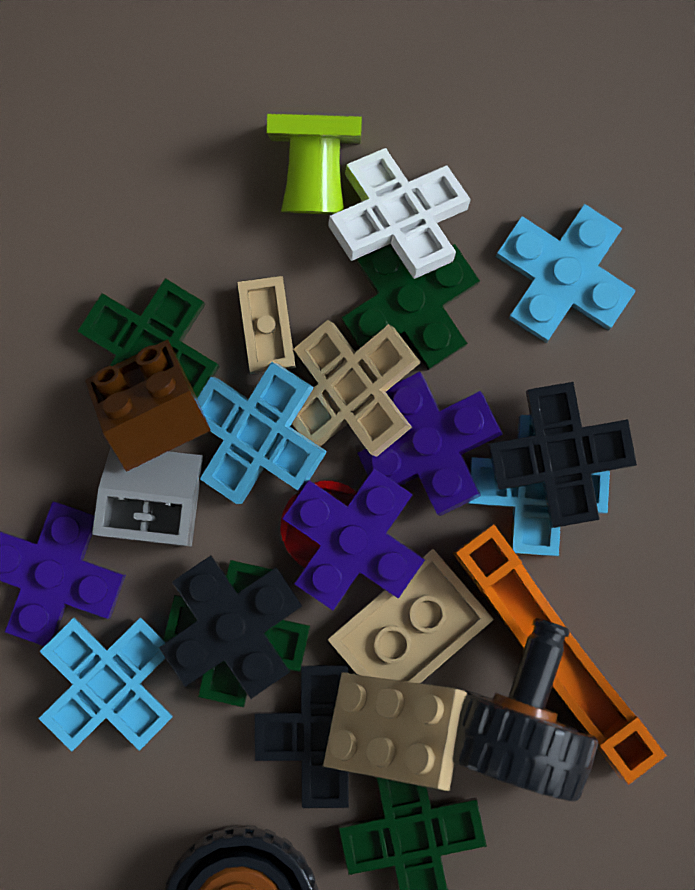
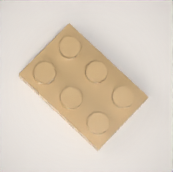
M431 549L422 557L425 561L399 599L384 590L327 640L357 675L421 683L494 619L437 552Z
M342 673L323 767L449 791L454 767L453 751L458 734L457 727L467 692L455 688Z

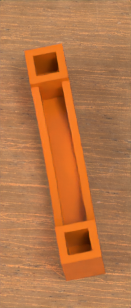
M494 524L488 526L452 553L523 649L528 636L533 631L534 625L532 623L534 619L540 618L566 627L523 566L522 561ZM569 633V636L565 637L563 643L564 652L552 688L582 729L596 737L598 742L597 749L617 776L627 784H630L667 755L641 720L631 711L598 670L573 635Z

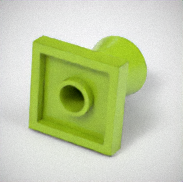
M267 114V134L270 140L290 142L287 183L281 212L335 214L344 210L340 178V143L361 144L362 117Z

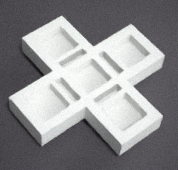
M386 148L346 165L345 176L363 202L330 215L328 226L351 261L391 244L414 279L453 262L456 251L437 223L468 210L471 199L447 165L409 182Z

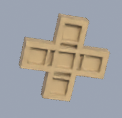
M327 320L293 349L316 379L318 385L313 388L292 424L300 434L321 447L349 424L369 453L377 457L412 428L386 391L421 362L394 327L388 324L355 352L336 325Z

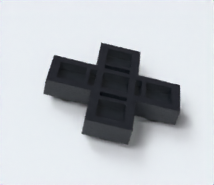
M574 381L528 389L526 397L534 436L490 443L488 445L497 491L543 483L551 528L600 520L591 474L637 465L629 420L582 427Z
M210 555L172 581L198 621L160 646L159 649L185 687L224 660L250 699L290 673L289 668L264 633L302 607V604L277 568H274L237 593L214 557Z
M302 665L301 712H255V761H302V808H349V772L323 767L341 674L348 673V665Z

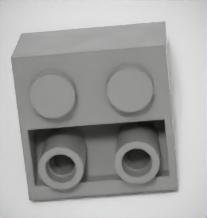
M110 447L98 487L92 535L192 547L203 455L168 451L126 472Z

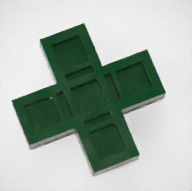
M391 244L355 259L377 295L341 318V321L359 348L365 345L388 324L394 327L400 336L405 334L428 370H431L467 346L468 343L444 307L477 286L480 280L456 244L452 245L456 251L453 262L415 279Z
M166 278L141 316L101 293L78 330L81 335L115 355L110 366H114L138 354L148 346L157 345L168 339L197 398L210 377H214L220 367L216 362L182 342L205 306L204 301Z
M230 560L226 577L237 593H239L273 569ZM174 595L164 641L168 642L198 621L182 596ZM283 619L264 633L289 670L300 672L311 625ZM224 660L203 674L198 697L245 707L247 693Z
M377 777L385 816L339 825L348 875L395 866L400 890H448L441 856L487 847L477 798L473 797L431 806L427 787Z

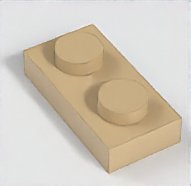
M283 276L237 282L250 374L264 373L271 362L278 363L285 369L296 368Z

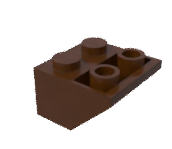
M168 339L157 345L148 346L138 354L114 366H107L99 370L95 375L85 379L102 432L126 472L211 431L200 403Z

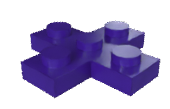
M420 371L393 385L386 393L412 428L377 457L371 455L367 449L358 452L367 475L369 476L375 468L400 486L419 477L439 516L480 497L481 494L462 455L503 435L483 393L478 391L440 411Z
M375 468L348 506L309 480L283 517V520L321 545L295 585L331 610H334L360 572L399 599L425 561L420 555L387 533L413 494Z
M53 501L37 544L0 531V581L21 588L5 633L45 646L56 635L67 605L106 619L111 618L126 575L83 560L92 537L95 515Z

